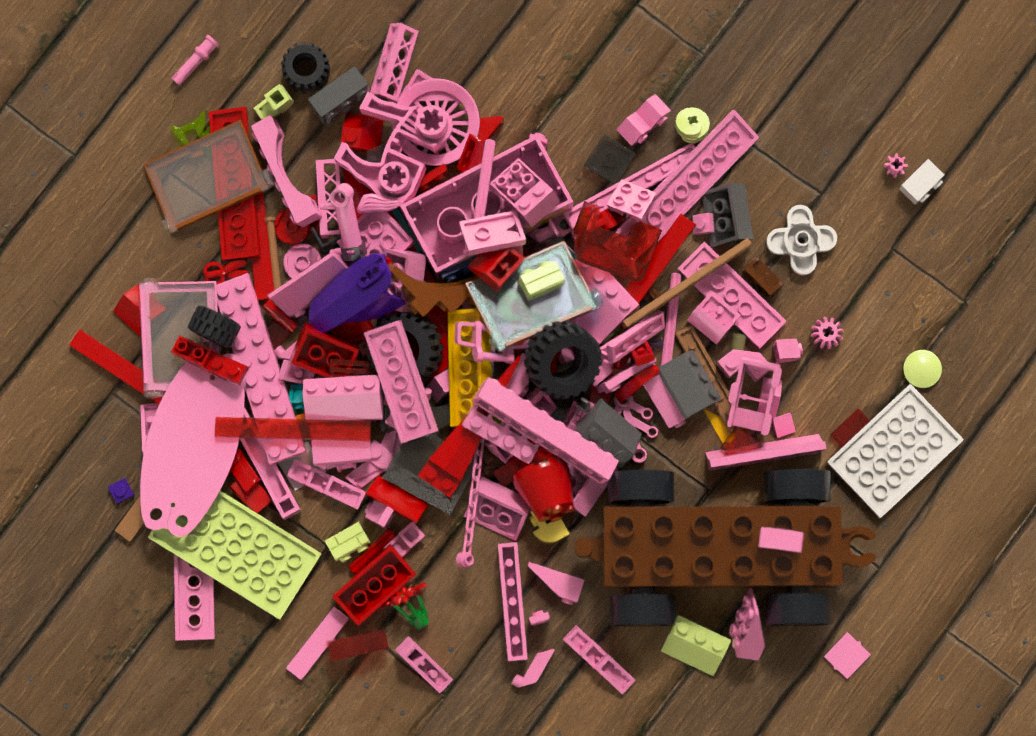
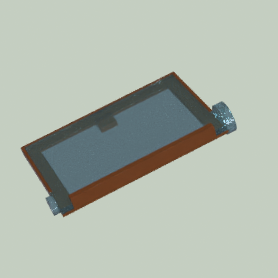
M564 241L526 257L522 265L498 292L480 278L465 283V287L491 336L489 343L492 349L497 348L498 352L535 337L534 334L537 331L541 332L543 330L542 327L547 324L552 326V323L559 321L561 324L562 321H572L604 306L598 289L589 290ZM545 261H549V263L556 261L565 278L564 286L528 301L519 284L521 273L527 269H532L533 271L539 268L538 266Z

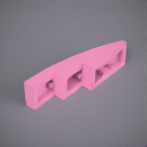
M297 459L293 460L286 474V477L355 509L359 508L366 493Z
M575 625L563 638L573 650L622 695L635 682V679L578 626Z

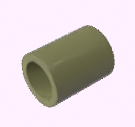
M733 334L730 351H744L746 335Z

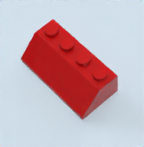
M390 543L334 592L332 597L357 625H360L393 596L395 592L410 581L416 573Z

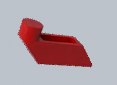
M652 365L644 369L619 389L614 395L620 404L637 393L651 379L658 376L660 373L658 366Z

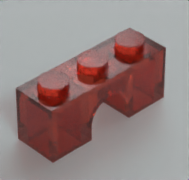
M384 628L326 641L331 661L389 648Z

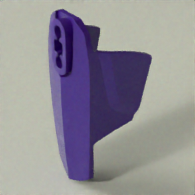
M372 253L365 256L336 277L311 301L309 322L317 330L327 333L343 323L379 319L404 306L406 303L403 299L387 292L391 286L392 275L385 260L386 255Z

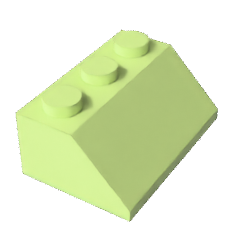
M678 615L676 617V625L671 627L661 652L714 676L731 640Z

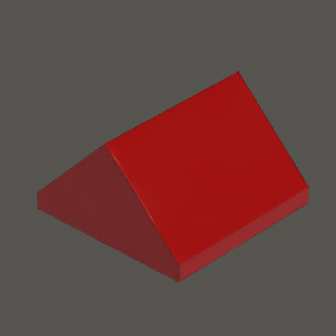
M138 284L122 295L113 312L141 337ZM149 293L150 317L148 318L152 326L167 309Z

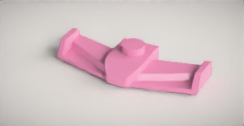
M389 426L381 444L376 440L371 443L372 461L364 462L345 476L355 487L362 489L378 475L389 470L394 464V460L402 445L397 430Z

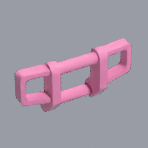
M474 321L473 323L457 322L455 324V343L471 347L475 362L487 360L505 361L506 364H512L514 362L513 349L530 347L528 345L530 339L524 341L523 345L512 346L503 350V354L484 353L481 347L482 331L488 332L485 324L480 321ZM505 323L504 325L496 324L499 332L503 333V340L512 336L513 329L526 330L530 328L529 326L512 325L511 323ZM462 326H472V343L461 340Z

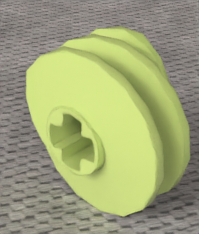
M686 108L677 115L675 128L685 142L698 143L709 132V118L700 109Z

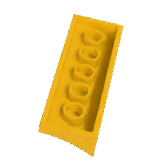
M477 308L455 310L453 313L448 311L450 426H458L474 404L472 400L481 384L487 378L492 379V361L482 360V362H475L471 347L455 343V324L457 322L473 323L474 321H480L484 324ZM472 326L461 327L462 341L472 343ZM486 331L481 333V347L484 353H491V336Z

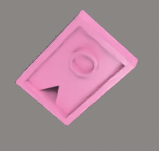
M516 210L459 221V227L469 255L512 247L523 256V245L526 244V238Z
M655 361L640 366L633 363L595 387L598 393L604 391L606 394L613 392L621 387L620 383L655 365ZM660 375L651 379L644 388L667 427L675 426V428L684 425L686 423Z

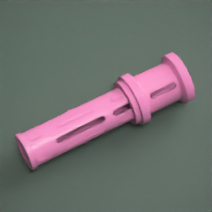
M207 34L204 42L199 47H195L194 54L171 78L181 86L203 60H208L212 51L215 48H219L220 45Z

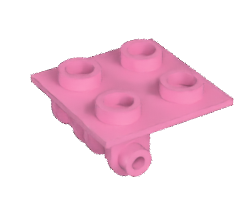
M621 179L606 206H608L611 212L614 211L622 216L626 213L627 218L631 215V218L637 220V222H643L646 217L645 212L656 196V192Z

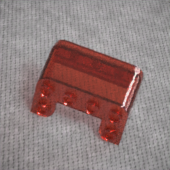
M584 201L573 231L576 259L581 263L631 281H641L645 277L662 230L641 221L632 225L628 237L596 226L600 215L598 206Z

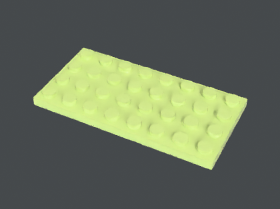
M219 491L204 517L187 535L183 537L171 534L169 529L161 528L159 530H152L148 536L150 540L279 620L321 555L320 552L222 491ZM171 503L170 506L172 508L175 507V503ZM180 515L176 518L177 526L185 527L188 524L186 516Z

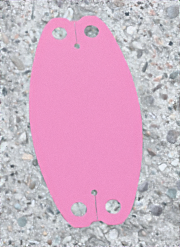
M229 353L223 355L241 363L237 355ZM187 361L174 377L153 418L143 455L140 498L142 518L147 528L153 530L166 528L169 529L171 534L183 537L197 526L214 502L229 473L240 439L244 414V379L240 385L229 380H223L213 375L215 379L211 380L210 376L212 374ZM175 503V507L172 508L170 504ZM158 508L162 511V517L159 520H153L150 517L152 509ZM184 515L188 518V524L185 527L176 525V518L178 516Z

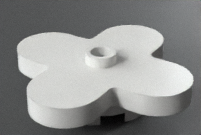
M796 205L787 214V228L772 230L766 239V245L768 250L775 255H789L792 270L796 274L804 276L812 273L815 269L817 252H827L834 248L837 242V234L830 226H815L811 210L804 205ZM803 238L805 240V243H799L798 239Z

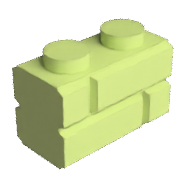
M545 261L538 266L539 268L533 271L532 269H527L521 273L519 284L528 301L564 286L565 278L556 261L551 263Z
M359 522L325 540L336 562L341 561V563L351 559L350 554L356 551L358 553L365 551L369 548L368 544H370Z

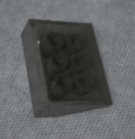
M431 433L401 443L382 478L450 515L472 476L474 456L461 484L453 496L449 498L418 477L428 459L441 446L444 440Z

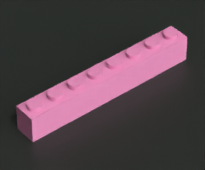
M487 378L481 384L472 400L473 403L601 485L610 479L619 462L611 453L604 452L598 448L597 444L587 441L580 433L568 429L563 422L554 420L547 412L537 409L530 401L523 400L517 396L516 392L501 386L500 382L495 379Z

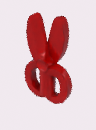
M236 260L230 262L225 267L219 262H210L203 269L205 281L221 277L216 282L217 285L225 282L226 276L236 278L246 273L249 274L247 270H236L245 266L247 262L246 260ZM217 266L220 268L219 270L208 272V269Z

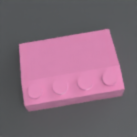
M586 249L574 261L598 309L575 320L576 324L590 333L600 345L621 326L625 319L640 309V306L592 253ZM565 269L564 273L573 309L584 305V302L567 269Z
M331 252L268 296L289 317L299 318L306 313L305 310L310 307L311 301L336 277L349 268L350 264L348 261L343 262L342 255Z

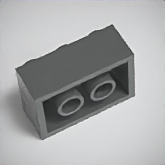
M354 66L308 100L312 110L325 126L327 123L329 125L334 123L338 119L337 116L341 113L346 114L351 111L353 105L358 101L359 103L363 102L367 92H370L368 83Z

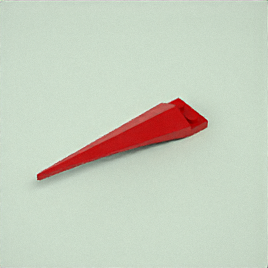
M520 356L515 359L497 380L501 386L507 388L521 360ZM479 406L476 409L479 413L487 416L488 412ZM464 419L428 459V462L418 475L419 478L449 498L453 496L461 484L482 439L481 436L462 426Z

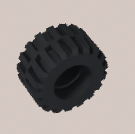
M301 42L299 46L296 43L293 49H287L288 53H284V60L281 61V70L288 85L291 88L293 87L295 91L298 92L300 90L305 94L306 91L313 93L316 88L320 90L321 85L327 83L326 79H329L330 66L325 52L318 45L315 47L310 42L309 45H306V42ZM304 59H310L317 64L315 72L306 77L296 74L295 66L297 63Z
M197 306L187 326L193 333L225 348L232 347L241 328L236 321L205 306Z

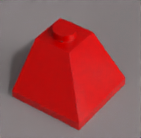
M346 113L341 143H346L352 152L379 155L384 120L368 115Z

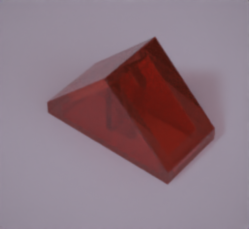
M735 426L720 447V451L728 455L761 448L762 443Z

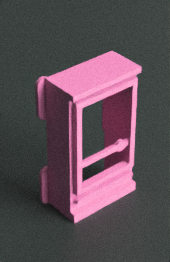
M747 357L741 358L737 380L732 383L728 400L732 404L727 427L734 425L761 431L763 435L769 434L775 390L779 386L782 373L781 365ZM746 366L774 372L768 400L750 397L747 394L741 395ZM739 399L767 403L766 412L761 413L739 408Z

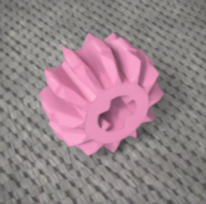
M823 317V323L818 319L816 321L817 326H812L811 328L815 331L811 334V337H817L814 344L820 341L821 349H823L825 344L828 350L831 349V343L837 347L839 345L837 340L841 341L843 339L839 334L843 333L844 330L837 329L841 323L837 322L834 325L833 317L829 322L827 317ZM828 329L830 330L829 334L832 333V335L825 337V333L822 331Z

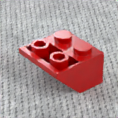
M509 247L479 253L468 268L493 290L498 292L522 265L525 258L514 248Z

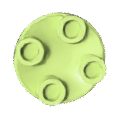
M918 350L906 358L903 374L913 386L929 388L941 376V362L934 353L927 350Z

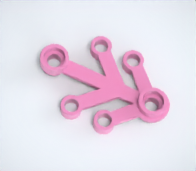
M632 396L627 399L625 404H620L617 398L614 397L616 405L614 410L620 414L623 411L624 419L634 427L645 432L649 438H655L658 435L656 427L649 426L636 419L630 411L632 409L640 413L643 419L649 420L653 416V411L650 408H644L635 403ZM644 411H650V417H645ZM650 429H654L656 431V434L654 436H651L649 434ZM638 442L632 460L636 463H642L647 458V452L641 448ZM637 452L642 453L643 457L641 459L635 457Z

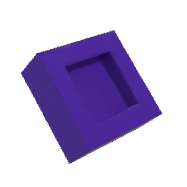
M126 478L108 486L116 504L134 496Z

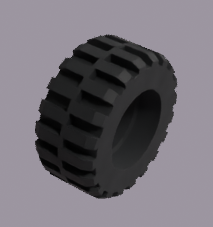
M401 312L382 318L381 322L376 323L374 329L401 320L404 330L410 332L417 339L419 356L415 363L422 382L425 379L431 378L433 372L437 371L440 367L438 362L443 359L440 351L444 350V344H440L439 339H442L441 333H436L437 326L430 324L429 318L426 316L421 317L418 313L414 315L410 312ZM371 353L367 354L368 360H372V364H370L372 370H376Z
M559 321L552 323V326L547 324L542 327L543 330L541 332L537 331L534 334L536 337L533 340L530 339L528 343L530 347L525 350L527 359L524 360V366L527 368L526 373L538 388L553 398L558 399L561 397L562 399H568L570 395L573 398L579 396V392L582 391L584 393L588 390L587 387L590 384H594L596 381L594 379L595 376H599L601 371L599 366H602V358L599 356L602 355V351L598 347L599 343L590 333L576 323L562 321L561 324ZM575 346L576 356L572 365L561 373H551L550 366L555 354L565 347Z

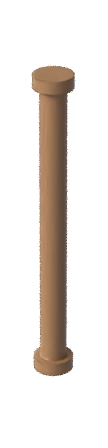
M272 216L265 217L264 220L267 222L275 291L281 286L274 228L276 217Z

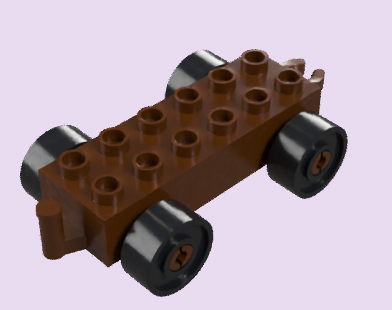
M786 469L764 472V502L785 504V506L655 507L658 504L675 502L674 472L614 471L608 480L609 503L629 505V507H604L602 511L603 534L592 539L580 537L574 546L578 557L589 558L603 564V589H630V594L609 596L610 626L621 627L676 625V595L656 594V589L786 588V594L766 595V625H833V595L812 593V588H837L842 586V565L861 568L870 565L876 560L874 553H865L864 555L857 556L850 549V544L855 538H862L868 541L874 539L876 534L873 530L864 526L841 529V506H811V504L831 501L830 471L817 469ZM761 527L803 532L802 552L759 547Z

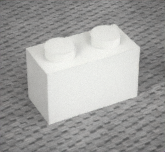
M928 159L901 185L899 190L915 205L919 201L923 203L930 196L928 192L932 188L936 190L943 183L941 179L944 174Z

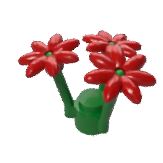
M420 583L407 589L403 587L401 592H395L393 596L381 605V610L389 605L394 607L416 629L425 627L429 623L427 618L429 613L425 609L421 598V588L428 585ZM413 595L417 597L421 610L413 608L409 602V597ZM401 602L405 603L411 611L410 616L398 606Z

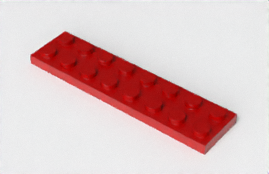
M247 107L210 111V133L241 120L250 139ZM237 133L212 144L217 202L249 188V192L252 191V186H254L253 172ZM255 196L218 212L222 260L230 261L260 257Z

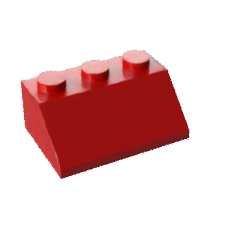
M378 475L367 490L366 495L370 499L392 508L398 515L418 525L429 507V504L426 503L428 499L419 494L417 496L409 493L411 491L409 488L402 484L398 487L393 484L394 480L386 475L383 477Z

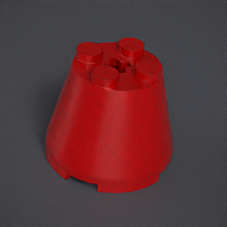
M558 456L547 458V462H541L536 465L534 463L529 464L513 476L515 489L539 522L549 519L551 522H555L562 518L561 515L575 510L569 465Z

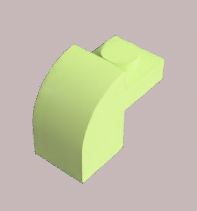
M278 84L264 95L266 99L255 106L254 109L261 120L269 115L275 118L280 113L286 112L294 101L283 85Z

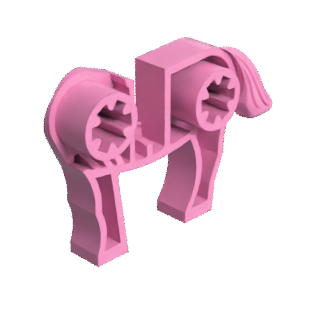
M367 92L359 108L361 113L398 125L385 146L381 163L362 160L344 142L341 143L334 157L336 164L349 171L359 183L365 185L374 193L363 195L357 207L359 214L391 211L413 199L426 172V166L417 160L401 154L407 140L436 152L449 139L453 130L450 115L438 106L429 105L424 108L401 106L394 102L383 101L374 94Z

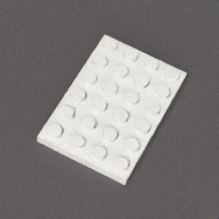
M910 384L826 463L880 519L964 439Z

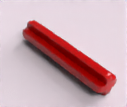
M391 529L386 530L349 565V569L356 574L396 537L395 533Z

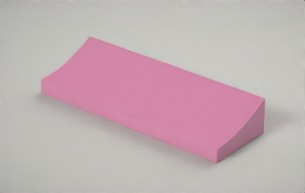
M816 434L705 453L708 471L818 454L826 450L825 441H822L820 435Z

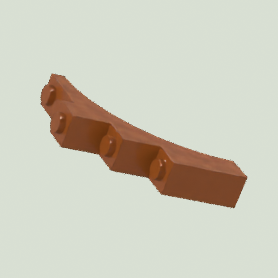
M391 262L388 264L392 275L391 280L395 283L398 281L402 285L400 289L408 296L405 299L409 304L407 308L414 315L418 313L424 317L435 305L444 312L447 310L453 313L464 301L471 308L476 307L465 287V283L479 278L476 274L457 282L443 284L428 283L412 278ZM511 276L510 279L502 286V288L513 278L512 276ZM489 285L479 289L485 304L498 293Z

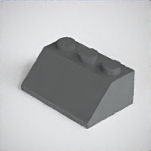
M728 183L710 189L702 196L704 212L713 213L714 232L708 233L710 248L739 244L747 238L749 240L754 239L745 184Z
M693 350L658 367L660 370L659 375L684 419L700 413L722 400L718 390L714 387L708 373L704 370Z
M602 399L575 426L585 439L597 444L598 448L604 452L611 453L619 461L617 466L620 468L634 455L642 434Z

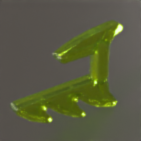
M204 111L200 113L198 118L181 127L171 126L176 137L183 145L188 144L184 133L192 129L196 130L199 138L210 134V125H208L204 132L206 124ZM212 145L204 148L209 158L212 157Z

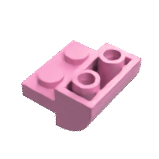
M710 291L700 305L692 312L687 321L717 345L741 315L714 292Z

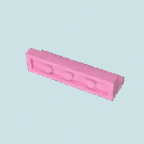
M402 23L390 24L370 93L376 97H384L393 102H398L418 35L417 30ZM405 31L412 33L408 42H405L403 37ZM403 48L405 57L400 60L398 53ZM396 66L400 70L399 77L397 78L393 74L394 67ZM393 84L395 89L393 96L387 93L388 87Z
M334 159L316 160L318 207L322 215L319 218L320 236L323 239L329 238L331 235H340V230L328 231V223L333 218L337 221L335 217L336 212L332 214L328 210L320 209V204L330 202V194L326 191V185L330 181L336 187L340 184L339 165L336 164ZM335 164V172L331 176L326 174L325 165Z
M660 310L655 311L650 316H647L600 347L602 355L599 357L615 363L665 328L664 312Z

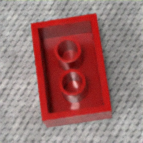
M305 323L291 353L290 361L291 364L327 378L348 377L359 352V346L354 342L329 332L322 333L314 326Z

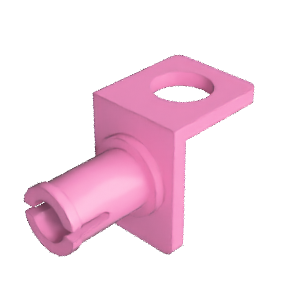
M563 215L554 220L549 218L548 226L534 232L539 243L553 235L559 239L571 232L570 227L563 230L559 226L560 221L564 219Z

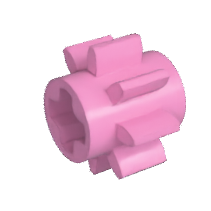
M897 153L894 158L888 156L887 161L889 163H884L883 167L888 169L886 174L891 173L894 178H896L898 173L903 176L905 172L902 168L908 167V164H904L905 157L900 158ZM894 162L899 166L898 169H895V166H893Z

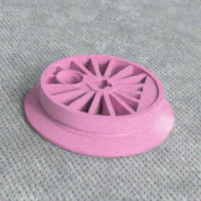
M428 79L414 84L400 97L397 102L398 105L411 107L414 103L418 108H424L419 102H426L427 106L431 105L430 102H435V106L438 107L439 102H443L441 109L445 110L448 102H455L446 111L450 114L462 103L465 110L450 115L453 120L468 114L469 121H452L453 126H468V131L465 133L453 128L452 132L465 138L460 144L451 135L449 139L458 146L450 151L447 142H445L435 152V155L427 154L429 149L424 148L422 152L416 148L418 144H412L409 140H407L403 151L410 158L432 166H439L443 163L446 165L460 159L469 133L477 137L479 132L480 117L474 99L462 86L449 80ZM393 123V131L398 124ZM445 148L447 153L439 155V151Z

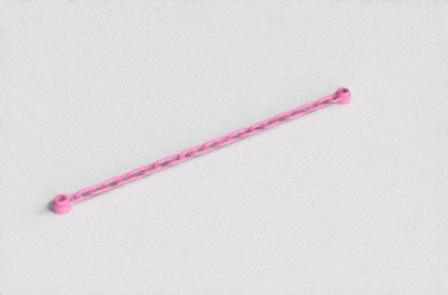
M497 294L493 297L491 314L493 320L494 316H497V310H495L496 303H498ZM497 316L495 324H499L500 317ZM493 344V348H491V353H495L496 351L495 344ZM492 361V376H493V368H494L493 363H494V361ZM483 437L480 442L481 450L477 448L474 456L463 552L456 556V564L460 568H468L474 562L471 550L484 451ZM475 469H478V476H475ZM474 481L477 482V483H476V489H473V488H474ZM472 494L475 495L474 502H472ZM471 507L473 508V515H470ZM469 520L472 521V526H471V528H468V527H469ZM468 534H470L469 541H467Z

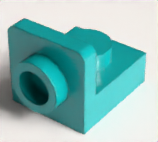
M303 384L290 385L289 398L295 415L305 413Z

